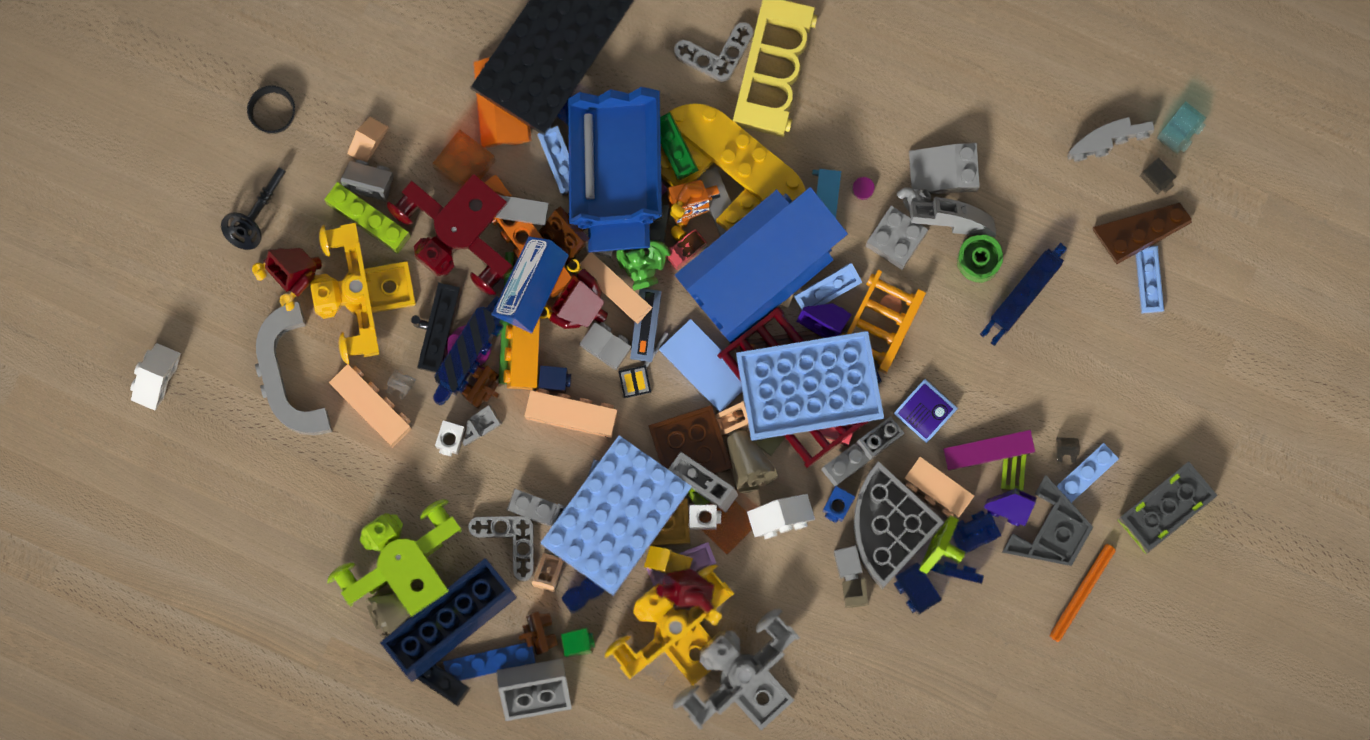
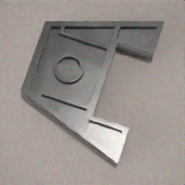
M1045 475L1034 495L1054 505L1032 544L1012 533L1002 553L1072 566L1093 526Z

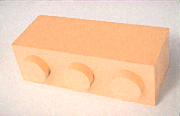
M919 457L903 480L906 482L905 486L913 493L920 492L925 496L923 498L924 501L933 507L935 504L943 509L941 513L948 518L952 515L958 519L974 498L973 494L921 457Z

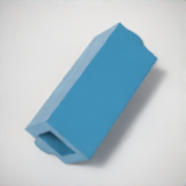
M812 170V175L818 176L816 194L836 218L841 171Z

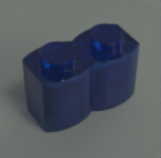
M586 577L580 586L567 590L561 599L569 612L573 614L583 610L589 601L602 597L606 590Z

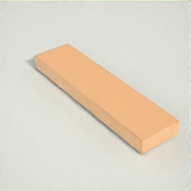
M592 252L580 263L581 269H586L596 278L601 291L637 324L652 309L643 298Z

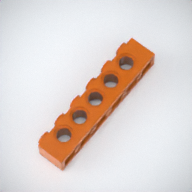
M496 174L484 182L498 195L512 197ZM495 218L492 221L494 226L498 224L503 230L500 232L503 239L507 243L512 242L515 247L513 252L517 258H519L526 243L516 240L520 233H526L529 237L543 239L531 223L515 221L512 225H506L504 219ZM564 267L550 294L552 298L560 294L572 278Z

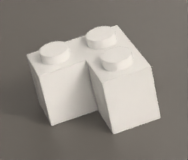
M158 343L155 344L152 350L148 349L143 362H138L134 374L137 376L130 388L133 391L131 401L156 410L164 399L168 381L177 370L181 353Z
M808 494L778 499L747 512L754 537L764 536L765 539L777 536V531L784 533L793 530V527L795 530L808 526L807 522L815 520Z

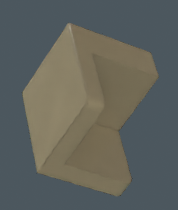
M865 578L843 581L845 608L868 606Z

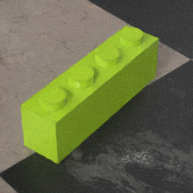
M338 182L324 199L328 206L352 223H356L359 228L396 254H399L411 237L408 231Z

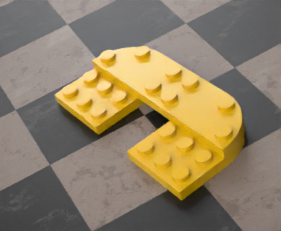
M686 104L669 111L699 171L682 180H678L661 146V177L671 186L693 182L715 163L745 188L716 220V223L726 231L775 190H778L782 196L786 193L792 201L806 191L802 180L793 169L720 110L704 104Z

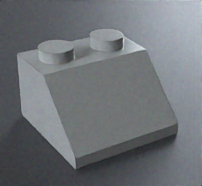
M356 160V162H349L340 182L342 186L352 193L387 202L394 175L385 166L378 165L377 168L369 166L368 162Z

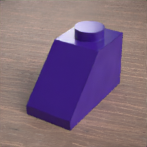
M833 303L803 307L796 322L823 338L840 336L852 314Z

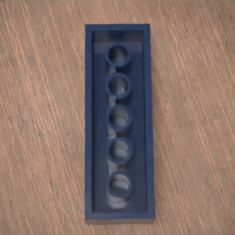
M486 558L447 588L448 593L408 619L380 642L411 682L415 681L517 599L513 591Z

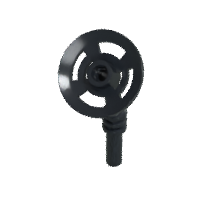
M278 167L266 188H262L263 192L259 193L261 196H257L258 200L248 215L233 212L225 215L222 219V233L232 245L243 250H252L260 244L262 234L255 219L265 204H269L268 200L272 199L270 196H274L273 192L286 173L285 170ZM233 217L231 226H228L229 219ZM235 232L239 237L245 238V242L237 239L232 233ZM257 233V238H256V240H255V241H252V238H253V237L255 236V234Z

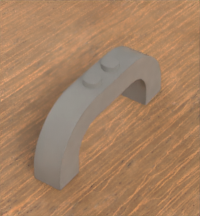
M294 302L295 307L293 310L287 311L284 305L273 311L261 325L256 339L258 364H255L258 377L262 376L264 385H260L263 398L268 399L271 410L280 422L290 430L300 434L322 435L332 432L326 408L303 412L296 410L290 405L276 354L278 341L286 332L306 326L301 305L299 302Z

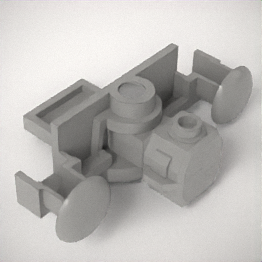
M771 610L758 622L756 632L759 633L765 629L772 639L755 655H740L741 639L733 631H720L700 650L699 662L707 670H722L720 687L703 702L695 694L699 686L691 685L678 694L674 700L673 708L677 709L682 706L689 713L688 717L699 729H702L701 725L714 713L717 712L720 715L735 701L760 730H763L794 701L768 671L785 655L782 651L795 639L798 640L800 638L790 626H786L778 617L782 610ZM761 692H765L768 695V701L764 705H760L756 701L757 695Z

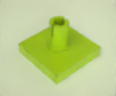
M950 515L934 534L919 568L920 571L927 574L942 555L950 558L957 564L962 561L966 551L949 543L959 519Z

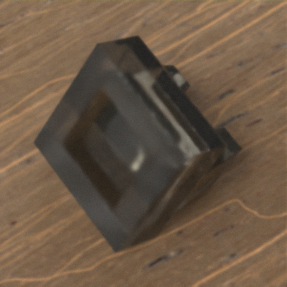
M1056 437L1057 461L1062 462L1064 455H1070L1071 463H1076L1080 452L1078 438Z

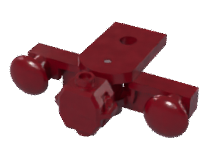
M473 174L445 207L441 206L413 181L402 191V198L395 205L389 201L387 202V208L392 216L404 224H413L409 218L417 208L434 220L437 235L420 238L414 245L416 259L436 276L448 275L454 268L453 253L458 249H468L486 265V268L479 276L471 272L472 282L485 294L496 295L492 288L500 279L503 280L513 267L480 239L479 236L508 204L501 196ZM473 200H480L482 208L478 211H473L470 209V203Z

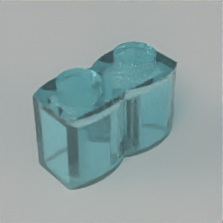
M1185 101L1158 135L1157 139L1176 154L1180 150L1185 152L1192 144L1191 136L1194 133L1199 135L1206 126L1203 123L1206 117Z

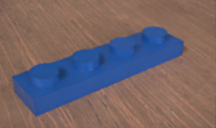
M526 642L443 661L446 672L459 681L494 674L497 673L496 670L535 664L536 661L533 648L528 647Z

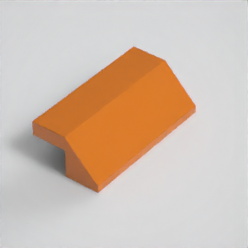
M490 57L474 62L475 79ZM477 94L481 147L490 148L501 144L518 145L532 141L531 128Z

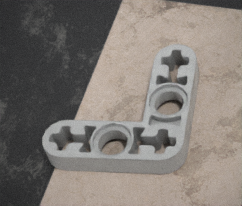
M748 23L737 24L719 57L687 40H681L675 45V56L679 61L718 81H727L733 75L751 42L753 29ZM745 28L749 36H743L741 44H744V46L742 47L735 41L739 39L740 33L738 30L743 31ZM687 46L688 52L694 54V50L698 52L695 54L694 60L690 61L691 55L687 53L683 56L680 55L679 48ZM736 47L739 50V55L735 58L729 57L727 49ZM705 55L710 59V62L707 66H700L697 63V59ZM725 60L734 63L733 65H731L730 63L728 64L726 68L728 74L724 73L722 76L719 75V70L717 68L722 69L725 64Z
M524 516L476 517L469 522V532L476 538L513 537L514 575L519 581L523 582L532 578L534 574L533 523L529 518ZM478 521L483 526H488L487 521H492V534H487L488 529H482L481 533L478 534L472 527L476 526ZM498 521L506 522L507 530L504 533H497L494 527ZM521 521H525L526 525H529V528L525 529V536H530V540L524 538L516 540L517 536L521 537V530L517 528V525H521ZM520 543H527L529 545L530 551L528 554L520 555L517 552V547ZM517 558H530V562L525 561L526 569H530V573H526V577H522L521 573H517V570L522 568V562H517Z

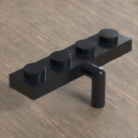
M438 283L429 321L421 320L417 315L411 318L414 327L426 330L417 366L420 370L440 373L460 287Z

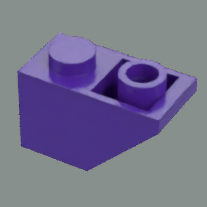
M1014 489L987 499L984 508L992 516L1007 518V521L1012 525L1020 526L1021 524L1025 526L1037 497L1019 489Z

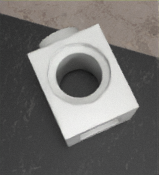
M443 420L435 447L440 449V454L452 456V453L458 455L466 430L464 426ZM448 434L456 437L452 445L444 443V438Z
M689 505L690 530H716L717 524H721V511H716V505ZM702 512H708L711 514L712 519L708 523H702L699 520V515Z

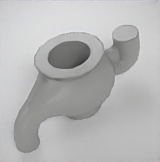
M905 187L897 192V196L903 199V203L909 212L911 201L933 203L930 200V193L924 188L912 189Z

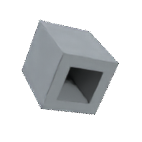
M856 546L834 551L833 554L839 578H845V581L858 579V574L862 573V568Z

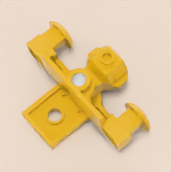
M356 223L340 225L341 228L325 230V225L323 224L319 231L322 251L326 256L330 257L329 249L344 247L349 272L342 281L335 280L327 273L315 275V279L310 283L315 313L323 319L335 317L342 306H345L351 313L357 316L360 335L345 338L344 332H342L338 340L339 352L346 364H349V356L364 354V357L379 355L372 313L415 306L408 261L364 269ZM391 281L395 283L396 289L394 292L387 293L384 291L383 286L386 282Z

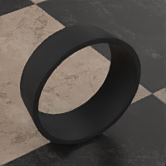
M262 87L255 91L249 99L247 105L248 118L253 126L265 133L276 134L283 132L293 122L295 116L294 100L290 93L281 87ZM277 93L286 97L291 103L292 117L284 127L278 130H264L258 126L254 119V106L262 96Z

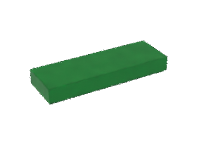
M668 112L661 116V146L677 179L682 180L699 171L672 114Z

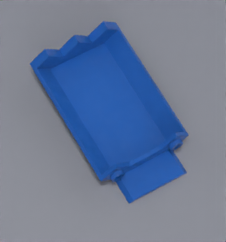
M639 87L631 93L610 89L599 96L579 92L568 99L569 224L578 225L582 229L588 228V252L650 248V223L662 216L660 91ZM584 114H593L595 198L592 200L586 199Z
M811 187L794 201L786 193L782 196L778 190H775L678 271L675 277L732 344L834 260L830 255L831 248L847 236L848 233Z

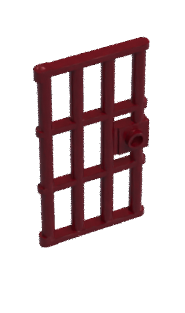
M780 307L775 308L768 316L717 355L719 359L724 360L739 380L738 364L729 353L739 345L744 351L755 350L747 339L756 332L759 333L769 347L780 346L764 327L772 319L775 318L794 343L805 342L785 318L784 312ZM869 421L856 423L848 430L844 425L834 427L841 436L832 443H829L819 430L809 431L823 449L814 457L809 454L794 434L784 435V437L804 460L805 467L809 468Z

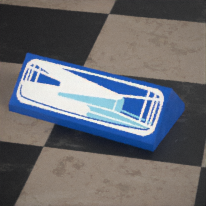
M528 237L492 312V316L532 334L569 255L551 240Z

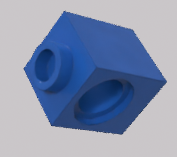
M836 486L822 512L826 513L825 517L830 521L837 523L839 520L842 522L856 496ZM836 500L844 504V509L840 512L832 509V503Z

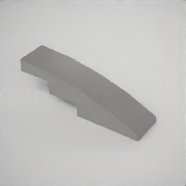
M717 167L705 171L697 180H702L705 188L715 185L718 187L720 198L709 201V210L718 233L722 236L726 230L716 223V220L731 204V200Z

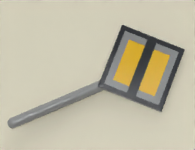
M668 332L664 333L654 348L653 358L669 335ZM646 361L643 366L618 371L624 399L652 393L647 373V367L650 362Z

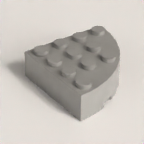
M879 461L867 475L859 492L854 510L853 528L855 543L861 561L870 577L883 589L943 525L944 521Z

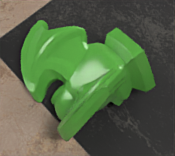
M650 240V248H648L649 253L645 255L643 248L632 249L629 252L617 250L618 264L634 280V291L659 283L658 279L654 276L655 270H662L666 257L671 256L669 248L664 243Z

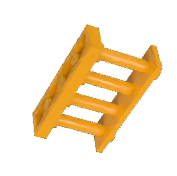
M878 270L876 275L871 274L866 284L869 286V289L847 334H852L855 327H858L887 341V344L890 345L887 353H880L871 348L873 359L878 361L877 364L881 365L878 371L887 374L926 292L918 289L916 294H909L880 280L882 271ZM875 287L907 302L906 305L910 306L907 313L902 312L900 314L871 300L870 297ZM865 307L896 321V324L900 326L897 333H889L860 319Z

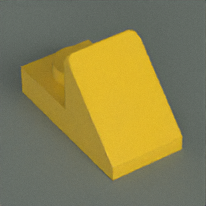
M650 546L644 567L666 574L690 569L693 558L672 552L669 549Z

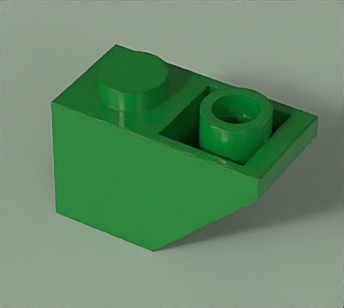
M587 628L561 634L565 658L591 654V648H595L593 633H589Z

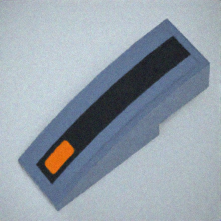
M639 289V296L652 309L638 324L636 322L634 324L630 359L648 362L653 360L662 291Z

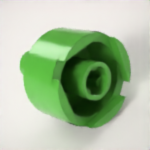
M989 235L969 237L962 244L957 256V266L962 275L970 281L979 283L992 279L998 273L1003 262V252L999 242ZM983 255V261H976L977 257Z

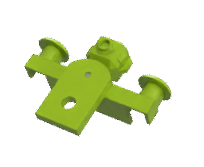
M446 499L437 500L423 510L420 519L424 520L429 517L436 528L417 541L401 539L403 523L397 515L385 513L367 524L362 529L360 541L366 550L381 552L377 561V568L357 581L351 572L356 564L351 562L345 563L331 572L327 583L337 582L342 590V596L350 607L367 593L372 595L389 583L410 616L413 617L449 592L427 560L429 555L444 546L443 541L458 531L459 533L462 531L453 517L450 518L444 509V506L449 501ZM415 579H420L424 583L423 589L419 592H415L411 588V583Z

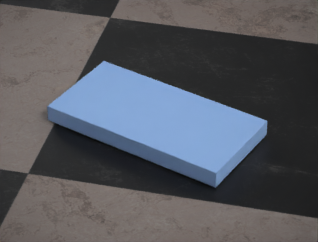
M691 319L659 348V351L719 412H722L743 392L740 380L724 360L718 358L717 355L722 350Z

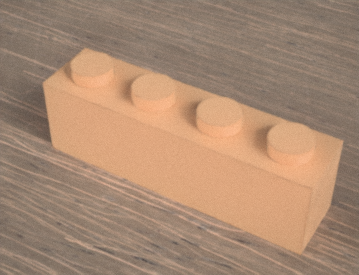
M347 364L329 384L393 448L411 430V427L408 425L411 421L402 412L398 415L393 410L395 405L387 397L382 399L377 394L380 390L371 381L367 384L362 379L364 374L356 366L351 368Z
M536 388V391L530 390L525 419L612 438L618 411L614 409V405L601 403V406L592 404V400L580 398L579 401L570 399L571 396L558 393L557 396L549 395L548 390Z

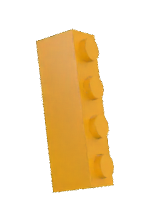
M540 318L532 334L510 323L506 326L505 336L506 339H509V345L505 348L504 358L505 361H508V368L504 370L503 379L509 389L534 390L537 388Z

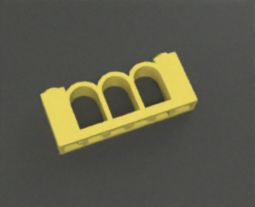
M762 0L733 121L740 127L784 137L785 131H790L792 119H789L788 111L792 105L793 97L790 86L796 82L799 76L800 63L798 56L803 53L806 47L807 33L810 32L811 27L815 28L818 15L814 14V7L785 0ZM766 24L796 31L801 36V44L792 50L762 44ZM759 53L789 60L794 65V73L785 79L755 73ZM752 82L782 89L788 97L787 102L779 108L747 102Z

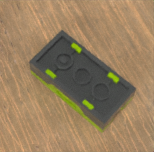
M1188 461L1117 520L1142 551L1147 554L1218 495Z

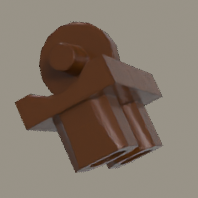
M477 365L472 371V376L477 379L475 385L471 386L466 383L460 390V393L466 397L470 404L479 408L482 402H488L491 396L494 398L499 397V394L495 391L499 385L496 382L499 374L489 366L484 368Z
M534 612L526 616L528 624L522 626L524 634L518 636L519 640L526 639L528 647L534 646L536 655L543 654L549 651L550 648L558 645L555 634L545 636L543 628L552 625L550 614Z

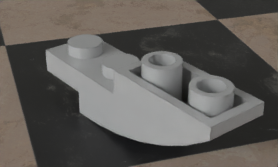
M1128 117L1108 123L1081 139L1069 151L1067 158L1068 160L1074 159L1075 162L1086 160L1087 156L1090 155L1103 157L1112 150V142L1118 145L1128 142V139L1137 138V140L1147 139L1154 131L1153 121L1131 125Z
M935 197L933 203L915 201L910 203L911 223L952 227V233L996 236L994 218L972 205Z
M890 416L826 464L821 470L831 483L837 486L899 439L904 432Z
M514 489L507 511L552 527L566 506L555 504Z

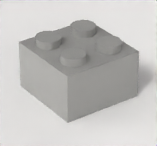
M890 206L868 239L866 247L903 270L926 236L928 229L920 224L911 223L910 217Z

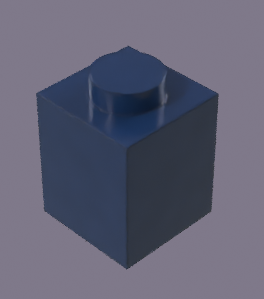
M540 366L538 388L551 392L566 393V387L571 386V374H568L567 368Z

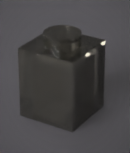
M1157 158L1140 175L1157 195L1162 191L1166 194L1175 186L1173 181L1177 177L1160 158Z

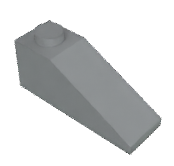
M680 452L668 469L692 486L695 492L725 513L738 496L734 487L682 452Z

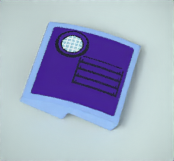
M924 379L894 414L928 443L955 413L958 407L928 380Z

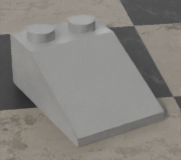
M977 143L952 144L909 151L912 189L924 188L930 194L978 191L980 185Z

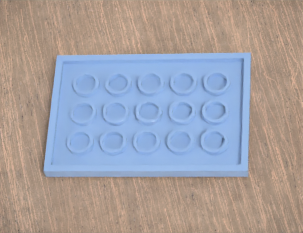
M868 331L736 353L751 441L884 419Z
M619 435L540 544L614 596L692 486Z

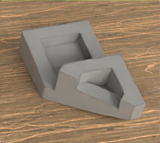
M488 405L471 416L470 420H467L465 439H463L464 446L502 425L491 405Z

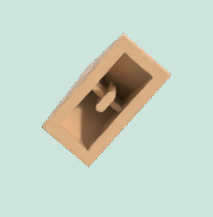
M369 116L356 130L347 154L357 160L369 162L389 127Z
M744 401L715 414L722 436L730 434L733 430L749 427Z
M543 553L532 585L555 592L564 561L559 557Z

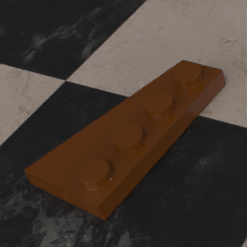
M1176 203L1093 227V232L1117 265L1191 224L1192 218L1181 203Z

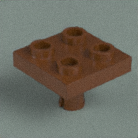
M561 206L554 210L546 221L545 226L543 225L539 230V234L543 239L553 241L569 255L565 263L566 265L573 261L572 259L578 255L589 241L588 236L583 232L585 229L579 228L578 225L569 224V215Z

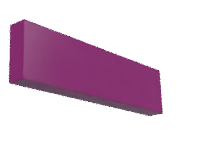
M1031 430L944 448L948 471L1036 452Z

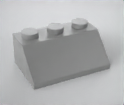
M563 658L496 670L505 721L572 709Z

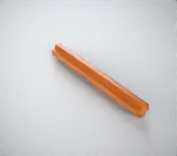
M1106 544L1050 633L1049 637L1054 641H1061L1114 555L1116 549L1113 546Z

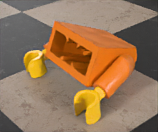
M697 180L668 188L670 215L678 224L671 229L673 238L678 242L683 239L687 233L682 228L687 227L690 219L708 212L709 201L720 198L717 185L705 188L703 181Z

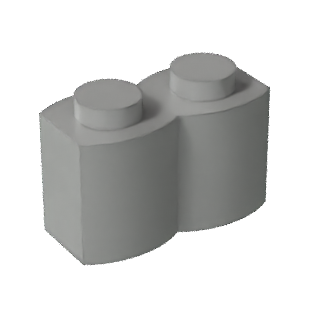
M594 322L581 341L580 346L614 370H617L631 350V346L628 345L630 341L620 334L618 337L611 333L612 329L603 322L600 324Z

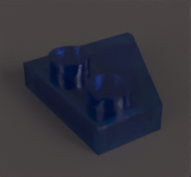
M945 561L944 564L936 562L931 568V571L980 584H982L984 575L976 573L977 568L964 565L963 569L957 567V563Z

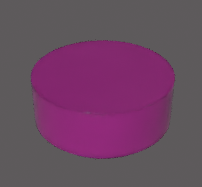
M867 177L856 179L852 187L854 196L860 200L869 199L874 193V183Z

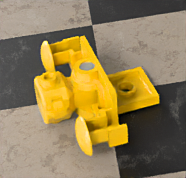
M714 564L703 568L698 574L715 585L711 603L717 609L734 593L713 572L718 567V565ZM657 584L635 602L633 611L640 621L655 622L657 624L654 640L635 654L626 643L631 636L620 637L607 648L604 657L606 659L612 654L621 665L620 669L630 680L645 666L665 652L689 683L694 685L711 671L707 670L699 660L693 661L689 657V652L692 648H699L701 650L712 639L700 625V622L708 613H705L700 606H694L690 610H675L671 601L665 597L659 598L657 596L656 588L659 585Z

